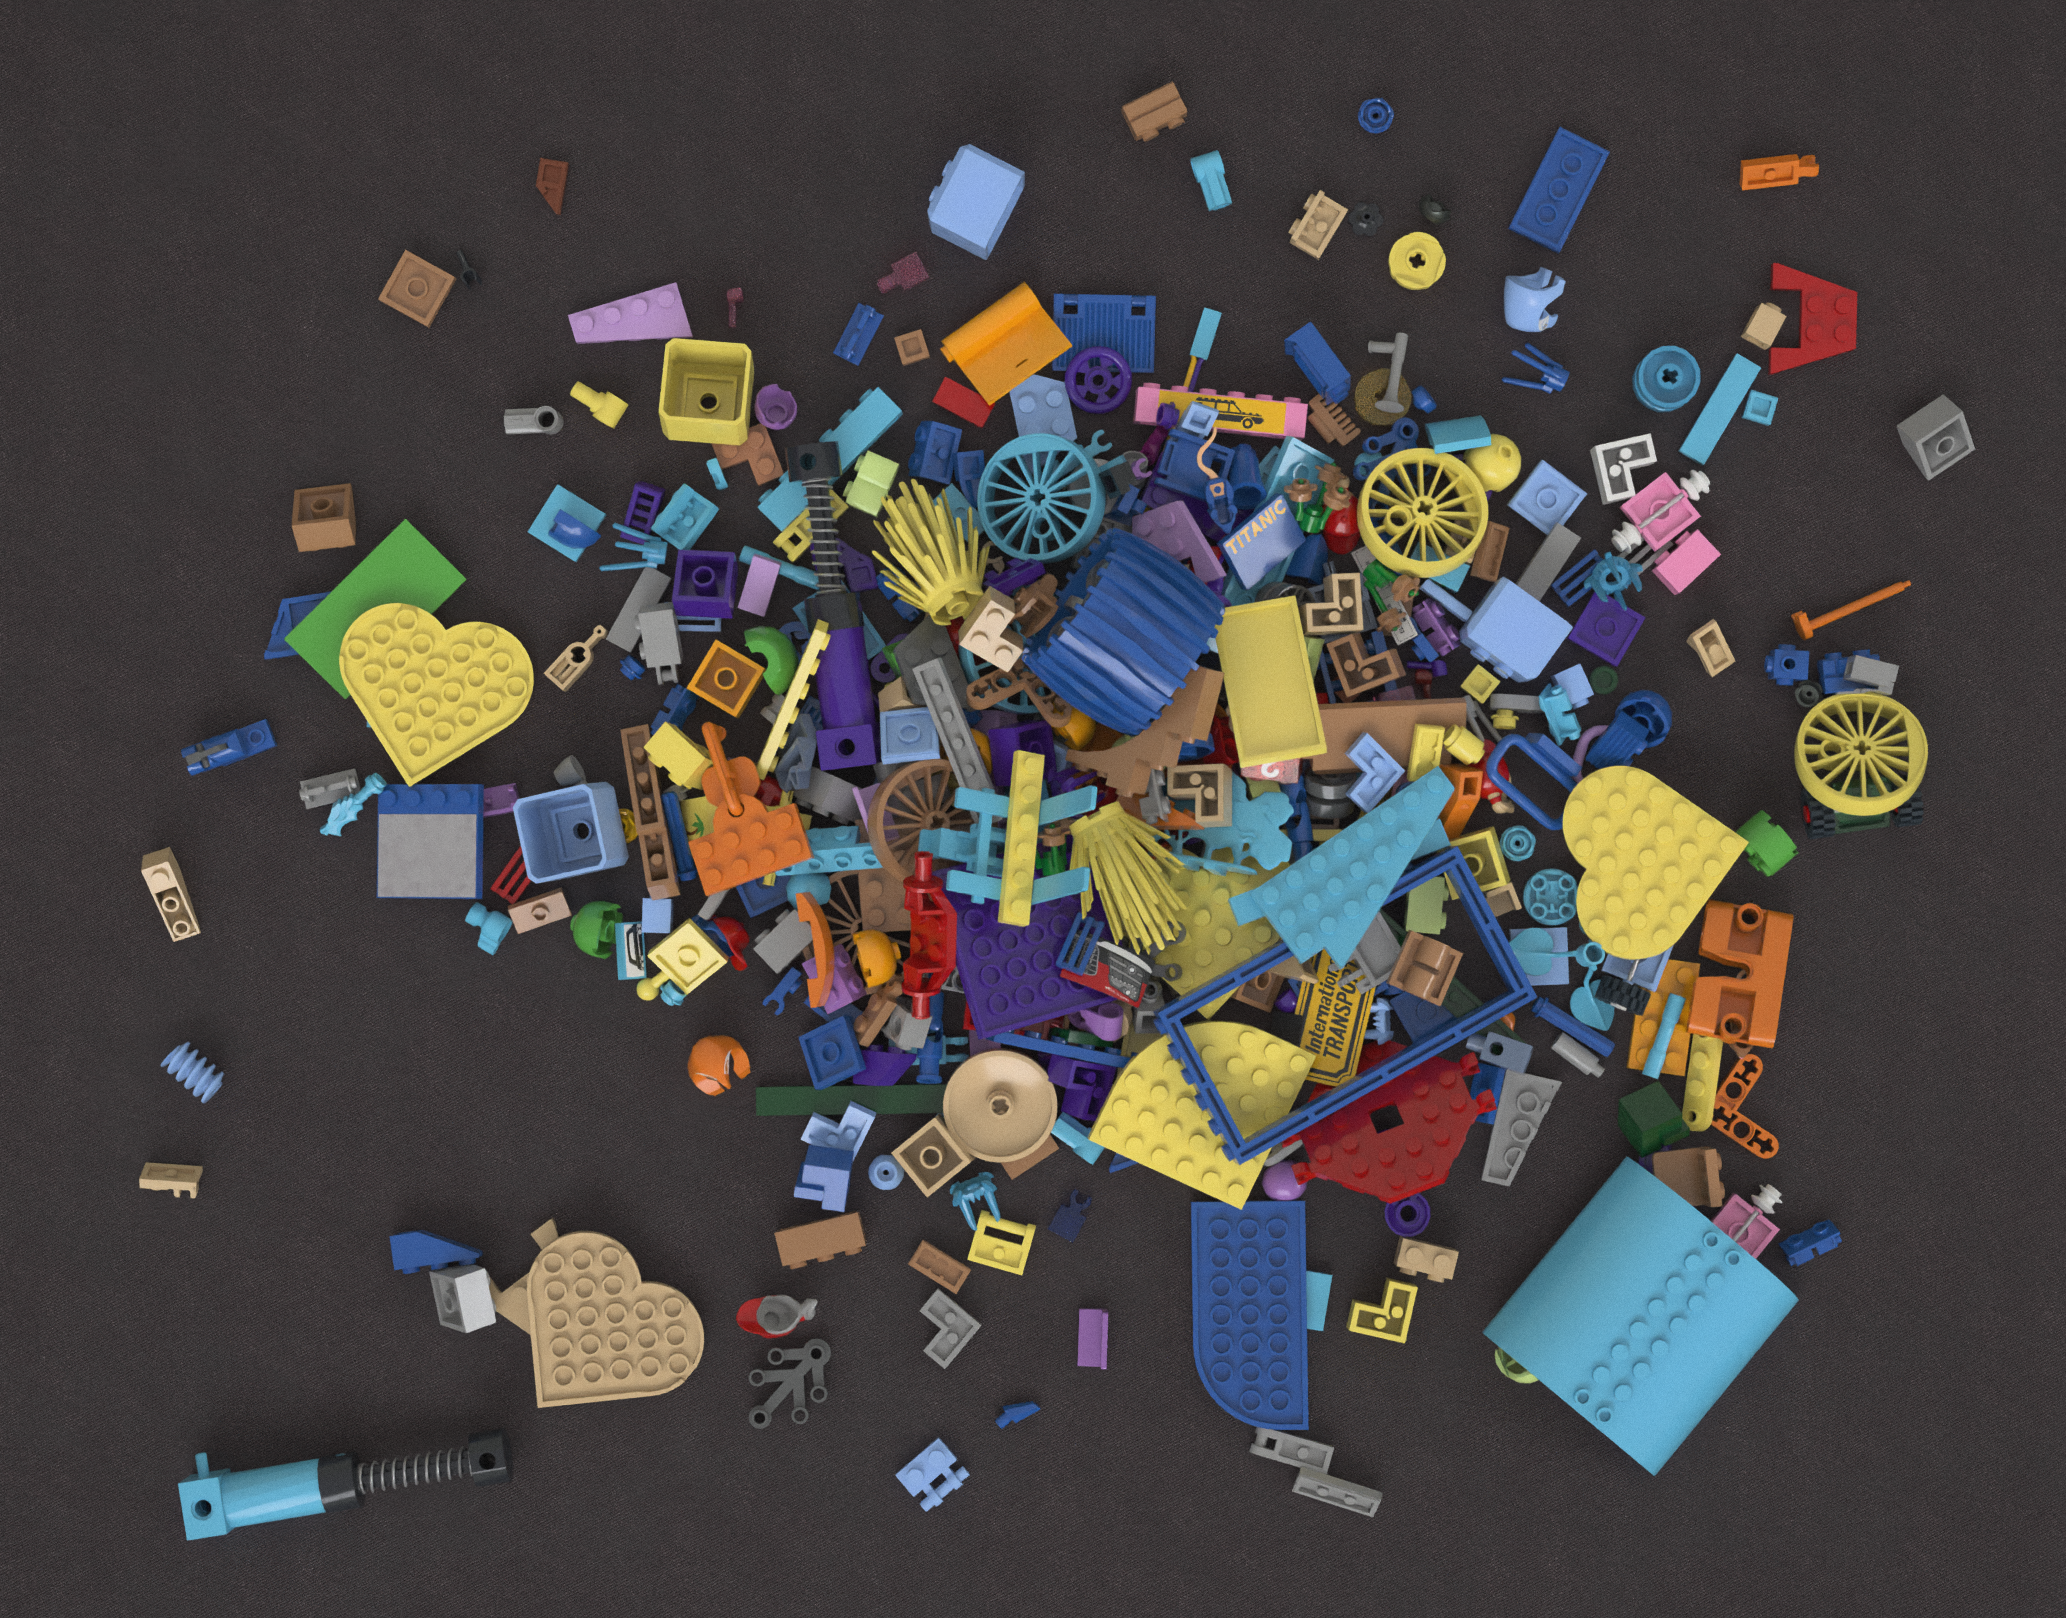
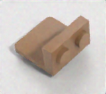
M1705 1146L1655 1152L1652 1155L1653 1175L1692 1206L1705 1205L1708 1207L1722 1206L1725 1189L1722 1181H1719L1718 1171L1722 1168L1720 1154L1716 1153L1715 1148Z

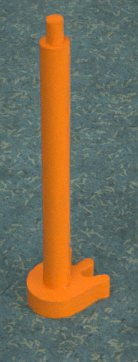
M1910 580L1903 583L1900 581L1810 621L1807 618L1806 612L1803 613L1802 611L1792 614L1791 618L1799 636L1805 641L1813 637L1812 630L1905 590L1904 588L1911 585Z

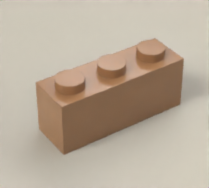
M859 1210L775 1231L782 1266L789 1265L790 1269L806 1266V1260L817 1258L818 1262L834 1259V1253L845 1251L846 1256L862 1252L861 1247L867 1244Z

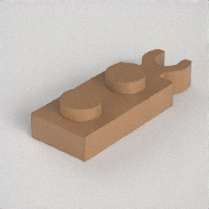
M894 973V976L887 981L886 986L881 985L878 991L870 997L864 1012L856 1018L853 1029L860 1045L870 1046L897 1006L896 998L903 993L901 990L902 975Z

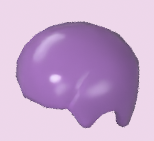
M771 384L762 387L757 393L754 412L758 421L764 426L774 430L785 429L796 418L797 404L790 391H784L777 384Z
M1291 1159L1281 1160L1264 1171L1262 1185L1265 1194L1274 1201H1294L1304 1193L1307 1188V1182L1298 1185L1291 1165L1297 1163L1296 1161Z

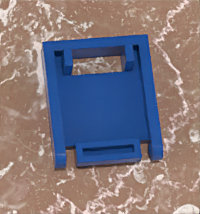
M1170 429L1168 435L1176 438L1177 441L1174 442L1169 439L1166 441L1157 471L1158 474L1166 478L1157 477L1154 484L1206 502L1203 484L1207 481L1208 475L1199 468L1197 453L1207 440L1176 429ZM1212 442L1203 452L1202 462L1208 468L1211 467L1212 460L1222 463L1218 477L1227 478L1235 450Z

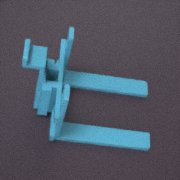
M1091 785L1040 801L1038 827L1094 810L1096 807L1097 787ZM959 787L955 791L954 806L960 809L979 812V823L970 825V833L945 828L936 830L922 829L919 836L918 851L933 853L932 860L944 858L967 863L966 870L974 872L972 874L957 870L948 871L946 883L948 891L972 895L971 902L984 904V898L1000 901L1002 879L987 877V875L1002 877L1004 859L996 858L997 846L1005 848L1006 829L991 827L992 815L1008 818L1009 797L994 794L995 790L989 788H982V791ZM1080 867L1033 880L1031 905L1087 891L1090 868Z

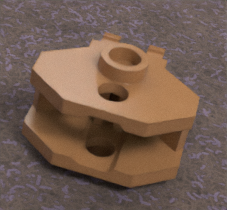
M1045 574L1040 581H1036L1028 588L1022 587L1013 597L1015 615L1009 622V625L1016 619L1023 625L1019 632L1026 638L1041 630L1055 615L1059 607L1055 604L1057 599L1053 596L1058 584V580H1056L1054 575Z

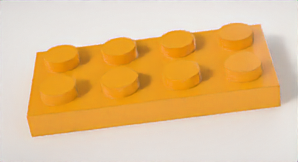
M1668 959L1656 992L1638 986V988L1649 992L1651 996L1643 1016L1634 1014L1626 1068L1643 1070L1649 1051L1653 1047L1667 999L1669 994L1672 993L1686 998L1679 1021L1672 1033L1660 1073L1685 1076L1690 1033H1686L1693 983L1699 977L1700 964Z

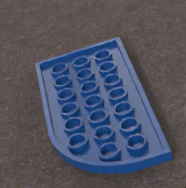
M1305 1200L1246 1201L1242 1210L1223 1201H1191L1193 1350L1196 1367L1205 1388L1217 1404L1227 1413L1247 1424L1274 1430H1309Z

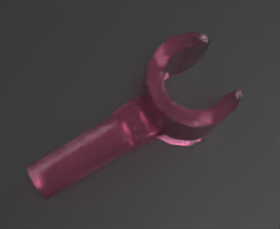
M741 287L729 289L727 292L729 327L736 328L735 303L744 302Z

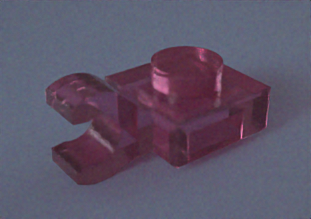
M914 252L891 264L894 273L878 280L877 285L882 294L892 290L899 284L903 291H906L929 279V275L917 253Z

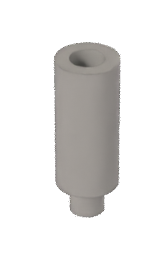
M1563 1031L1550 1046L1551 1049L1586 1075L1591 1072L1599 1078L1605 1068L1598 1064V1057Z

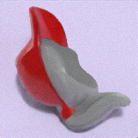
M772 1295L752 1299L740 1306L736 1315V1321L745 1331L760 1334L764 1338H778L791 1333L796 1328L798 1322L813 1319L818 1301L813 1298H807L800 1304L787 1295Z

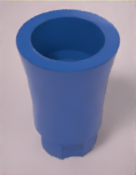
M1239 444L1231 448L1235 452L1228 473V481L1233 489V502L1236 508L1243 510L1253 509L1266 498L1267 493L1262 482L1256 451L1251 448V445Z

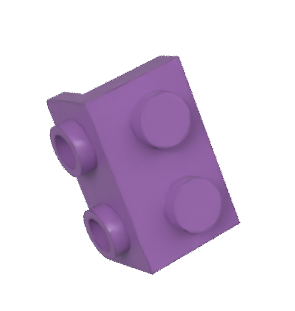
M842 944L834 947L833 983L828 1000L824 1006L827 1014L867 994L863 981L857 975L850 956ZM815 957L802 963L809 979L818 978Z

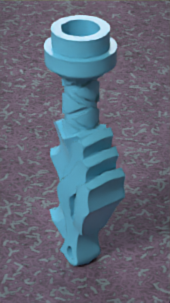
M377 773L368 775L365 778L366 785L357 794L350 793L349 796H344L342 800L338 798L332 805V810L327 818L328 822L320 828V833L327 836L328 834L342 836L340 833L341 828L350 821L358 820L356 815L358 811L363 810V802L373 793L381 794L386 786L385 780Z

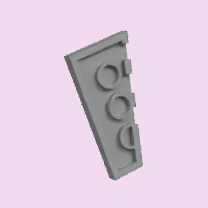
M1507 1069L1505 1070L1481 1180L1510 1186L1544 1115L1551 1105L1556 1091H1558L1562 1083L1561 1081L1527 1073L1521 1075Z

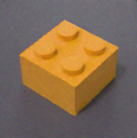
M715 640L687 689L739 719L763 679V673L766 669L720 641Z

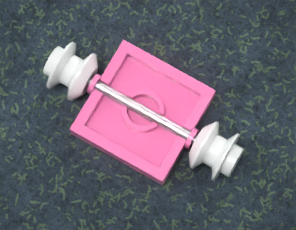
M1691 470L1690 479L1680 478L1681 489H1679L1666 472L1620 507L1632 524L1623 522V530L1621 532L1615 529L1612 531L1613 538L1611 540L1614 546L1620 552L1631 553L1630 545L1634 543L1640 546L1641 536L1654 552L1701 517L1687 498L1698 501L1700 499L1699 492L1709 493L1708 486L1710 481L1702 471L1696 472Z
M1767 1184L1766 1187L1759 1185L1762 1191L1759 1196L1751 1195L1752 1201L1755 1204L1753 1207L1733 1193L1711 1220L1713 1224L1755 1259L1780 1230L1762 1215V1211L1774 1214L1775 1212L1772 1208L1774 1203H1783L1779 1199L1782 1194L1770 1184Z

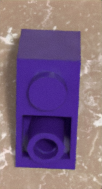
M870 1044L867 1049H860L866 1069L853 1075V1084L893 1086L915 1062L917 1054L905 1053V1050L896 1046H888V1051H885L884 1045Z

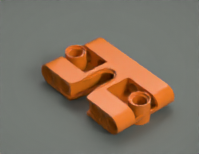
M1712 899L1707 900L1698 954L1726 966L1741 968L1746 972L1747 978L1738 979L1727 976L1697 977L1696 982L1693 983L1686 1033L1717 1038L1727 1044L1739 1042L1766 1048L1774 1047L1790 946L1793 914L1764 910L1753 903L1737 905ZM1750 914L1753 916L1755 923L1746 924L1742 920L1741 915ZM1725 1023H1734L1738 1027V1033H1729L1725 1029Z

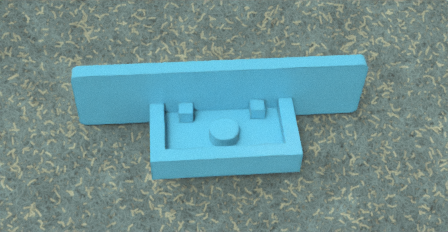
M840 826L837 828L805 830L814 858L775 873L777 876L883 868V866L877 860L870 843H859L861 836L859 826Z

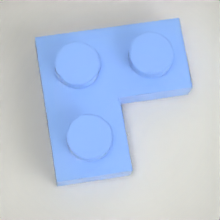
M1362 732L1344 753L1363 771L1362 775L1345 794L1364 813H1369L1405 770L1368 733Z
M850 1101L840 1124L813 1112L801 1140L815 1146L854 1151V1161L876 1116V1112Z

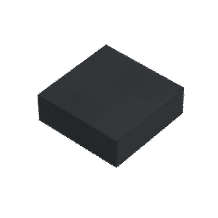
M1274 1011L1270 1034L1298 1046L1304 1016Z

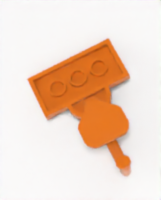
M705 722L702 725V732L714 766L708 768L703 773L701 783L707 801L718 808L713 819L714 832L688 842L705 895L717 894L814 858L797 804L792 803L769 812L765 804L755 797L761 781L754 762L747 757H737L727 761L721 745V741L726 737L725 728L711 722Z

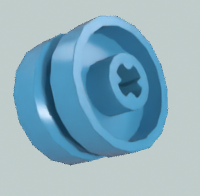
M1677 346L1659 347L1652 350L1637 364L1632 376L1633 391L1637 400L1646 408L1655 412H1671L1682 407L1696 394L1700 384V368L1696 359L1687 350ZM1664 376L1669 378V381L1666 383L1662 380Z

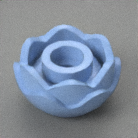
M879 1155L870 1164L868 1175L875 1187L882 1190H891L896 1188L902 1181L904 1168L893 1155ZM888 1170L889 1174L884 1175L883 1171Z

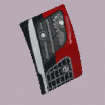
M1077 930L1068 952L1066 963H1069L1082 933L1081 930ZM1088 933L1075 962V967L1079 968L1093 934ZM1099 937L1083 976L1062 968L1060 977L1093 988L1138 1008L1155 961L1140 953L1138 955L1136 951Z

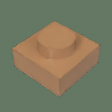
M921 329L894 338L903 366L930 358Z

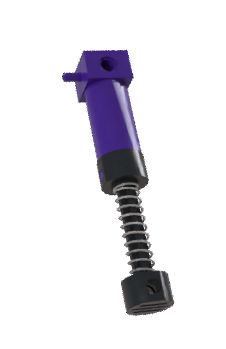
M838 441L785 448L789 482H801L802 487H806L807 494L803 497L808 499V505L805 506V509L809 510L810 516L806 520L811 521V527L808 528V531L812 532L813 538L809 542L814 543V550L811 553L815 554L816 560L812 564L817 565V572L813 575L818 576L819 582L815 586L820 588L815 598L804 599L808 633H810L811 637L819 619L829 623L827 634L831 635L825 651L820 649L816 657L820 659L815 674L823 729L816 731L820 768L823 771L877 764L882 762L880 721L876 722L863 629L864 619L860 592L849 593L846 591V586L842 585L841 582L845 575L840 574V568L843 564L839 563L838 557L842 553L837 551V546L840 542L836 540L835 535L839 531L834 529V523L837 522V519L833 518L832 515L836 509L831 507V501L834 500V497L830 496L829 493L833 486L828 485V481L832 478L843 476ZM815 456V458H816V465H815V467L813 468V466H812V458ZM850 740H852L855 745L854 751L850 748Z

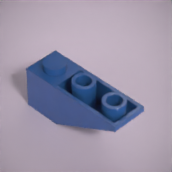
M425 1230L402 1232L389 1236L394 1270L402 1269L403 1274L419 1272L420 1266L431 1265V1270L447 1268L448 1262L459 1261L460 1266L476 1263V1258L483 1255L482 1250Z

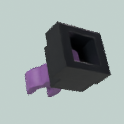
M1145 458L1134 461L1131 466L1126 461L1098 473L1110 500L1131 491L1128 484L1137 479L1147 478L1152 474L1151 471L1142 473L1139 469V465L1146 461Z

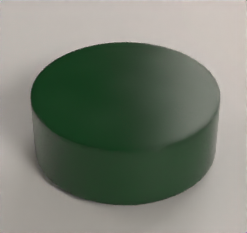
M1600 666L1590 673L1588 681L1595 693L1605 695L1615 690L1618 684V676L1611 667Z

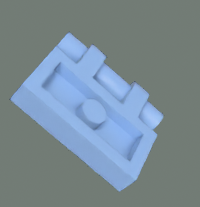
M938 1437L900 1469L895 1476L913 1497L921 1490L926 1493L927 1497L919 1504L927 1512L934 1505H940L944 1501L942 1498L954 1488L957 1490L963 1485L962 1481L970 1474L964 1466L954 1473L949 1466L957 1460V1457ZM942 1473L947 1480L934 1489L930 1483Z

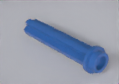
M674 791L665 792L661 795L678 865L677 876H680L681 881L692 880L697 877L696 872L698 871L696 866H694L678 796Z
M1539 996L1531 1008L1536 1018L1538 1016L1542 1017L1605 1057H1608L1615 1046L1613 1041L1548 1002L1549 998L1545 997L1543 999Z

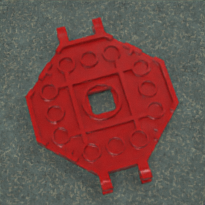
M1378 1040L1363 1045L1356 1075L1408 1046L1390 1040L1381 1045H1378ZM1472 1052L1463 1056L1458 1063L1433 1056L1282 1141L1281 1144L1284 1148L1296 1141L1302 1140L1310 1163L1300 1162L1291 1165L1297 1184H1304L1315 1177L1326 1181L1330 1179L1341 1183L1343 1187L1362 1194L1366 1192L1379 1197L1381 1201L1391 1204L1445 1183L1449 1175V1169L1454 1159L1459 1155L1471 1124H1474L1479 1114L1497 1109L1491 1089L1480 1093L1476 1099L1472 1100L1462 1078L1480 1072L1475 1053ZM1317 1082L1307 1103L1336 1086ZM1389 1105L1396 1106L1404 1124L1377 1134L1370 1114Z

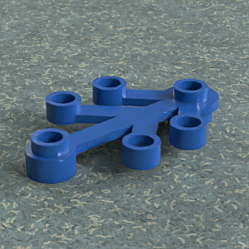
M1400 418L1393 423L1391 432L1379 437L1372 436L1365 439L1362 448L1368 455L1379 452L1383 446L1394 443L1391 454L1369 463L1362 462L1357 464L1353 469L1354 477L1360 481L1365 480L1389 456L1405 449L1418 448L1415 442L1419 436L1417 424L1410 418ZM1403 427H1407L1409 436L1404 435ZM1369 441L1374 442L1375 450L1369 448ZM1413 464L1412 473L1417 477V465ZM1423 464L1425 468L1423 477L1430 473L1431 465ZM1403 465V467H1404V469H1405V471H1406V473H1407V475H1408V478H1409V480H1410V482H1411V484H1412V486H1413V488H1414V490H1415V493H1416V495H1417V497H1418V486H1417V485H1413V482H1412L1411 477H1410V475H1409V473H1408V470H1407V468H1406V465ZM1360 467H1364V468H1365V470H1366V475H1365V476H1362V475L1360 474V472H1359ZM1394 468L1386 472L1385 475L1392 481H1394L1397 475L1403 492L1409 497L1397 470ZM1380 482L1377 492L1388 496L1390 490ZM1370 499L1368 502L1369 509H1375V505L1379 504L1381 509L1388 510V505L1375 499ZM1370 517L1371 521H1373V522L1379 521V520L1385 518V517Z

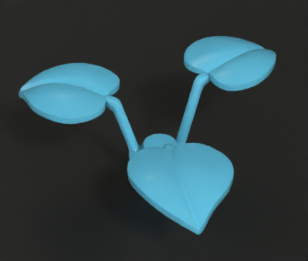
M1579 922L1580 930L1585 934V932H1584V930H1583V928L1581 927V924H1580V922ZM1541 928L1526 929L1509 942L1524 973L1528 975L1539 976L1548 973L1552 967L1551 958L1576 957L1577 962L1581 966L1589 967L1583 981L1584 987L1575 989L1571 995V1012L1578 1021L1602 1031H1607L1610 1028L1615 1007L1594 997L1601 980H1595L1589 984L1593 972L1597 970L1596 965L1600 964L1605 957V950L1601 949V944L1592 942L1589 939V943L1579 946L1576 951L1552 952L1554 946L1553 939Z

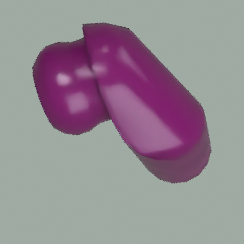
M1158 425L1144 443L1142 450L1139 451L1147 457L1148 466L1153 465L1157 461L1161 444L1169 434V431L1163 426Z

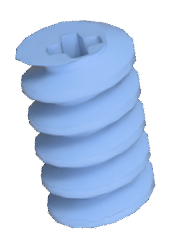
M186 1042L181 1046H177L160 1066L164 1067L169 1064L167 1069L169 1074L178 1071L176 1075L178 1082L187 1078L184 1087L190 1089L195 1086L193 1091L195 1097L204 1093L201 1100L204 1104L222 1086L221 1080L224 1073L220 1072L214 1076L212 1073L215 1065L213 1064L205 1068L204 1065L207 1058L203 1057L197 1061L195 1058L198 1050L196 1049L188 1053L187 1050L190 1043Z

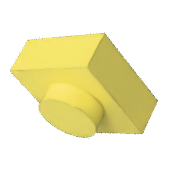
M1477 664L1460 685V688L1480 704H1483L1500 681Z

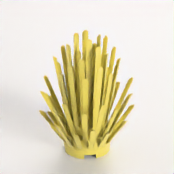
M911 479L912 490L918 502L915 504L906 483L900 482L899 487L904 497H899L895 502L892 496L888 494V500L883 496L881 497V502L891 517L887 518L888 521L884 523L889 532H886L878 521L873 520V523L883 535V539L890 547L892 555L910 573L920 588L879 552L872 551L873 555L899 578L888 570H881L879 572L903 589L889 581L884 582V584L903 595L898 597V599L929 613L933 622L937 625H951L950 620L963 616L965 620L984 595L981 587L990 545L981 551L977 570L978 529L977 526L973 529L972 508L969 507L967 510L968 551H965L962 522L959 517L956 518V531L944 488L941 492L944 506L939 497H937V505L935 506L931 495L927 494L924 486L918 485L915 479Z
M1119 801L1099 808L1100 811L1088 817L1085 815L1069 826L1074 838L1070 870L1080 867L1090 868V862L1096 890L1099 891L1116 945H1118L1124 935L1114 901L1138 955L1140 948L1136 938L1139 937L1148 955L1151 951L1149 948L1151 939L1139 913L1160 950L1165 948V944L1149 915V911L1167 941H1176L1167 922L1171 921L1176 930L1181 931V927L1146 871L1174 910H1179L1176 902L1182 909L1187 910V907L1160 873L1162 869L1136 841L1138 840L1174 874H1178L1179 871L1165 858L1172 859L1180 866L1185 864L1158 844L1152 836L1159 835L1165 839L1171 837L1126 813ZM1091 875L1089 876L1088 890L1080 893L1082 919L1091 910V903L1093 901Z

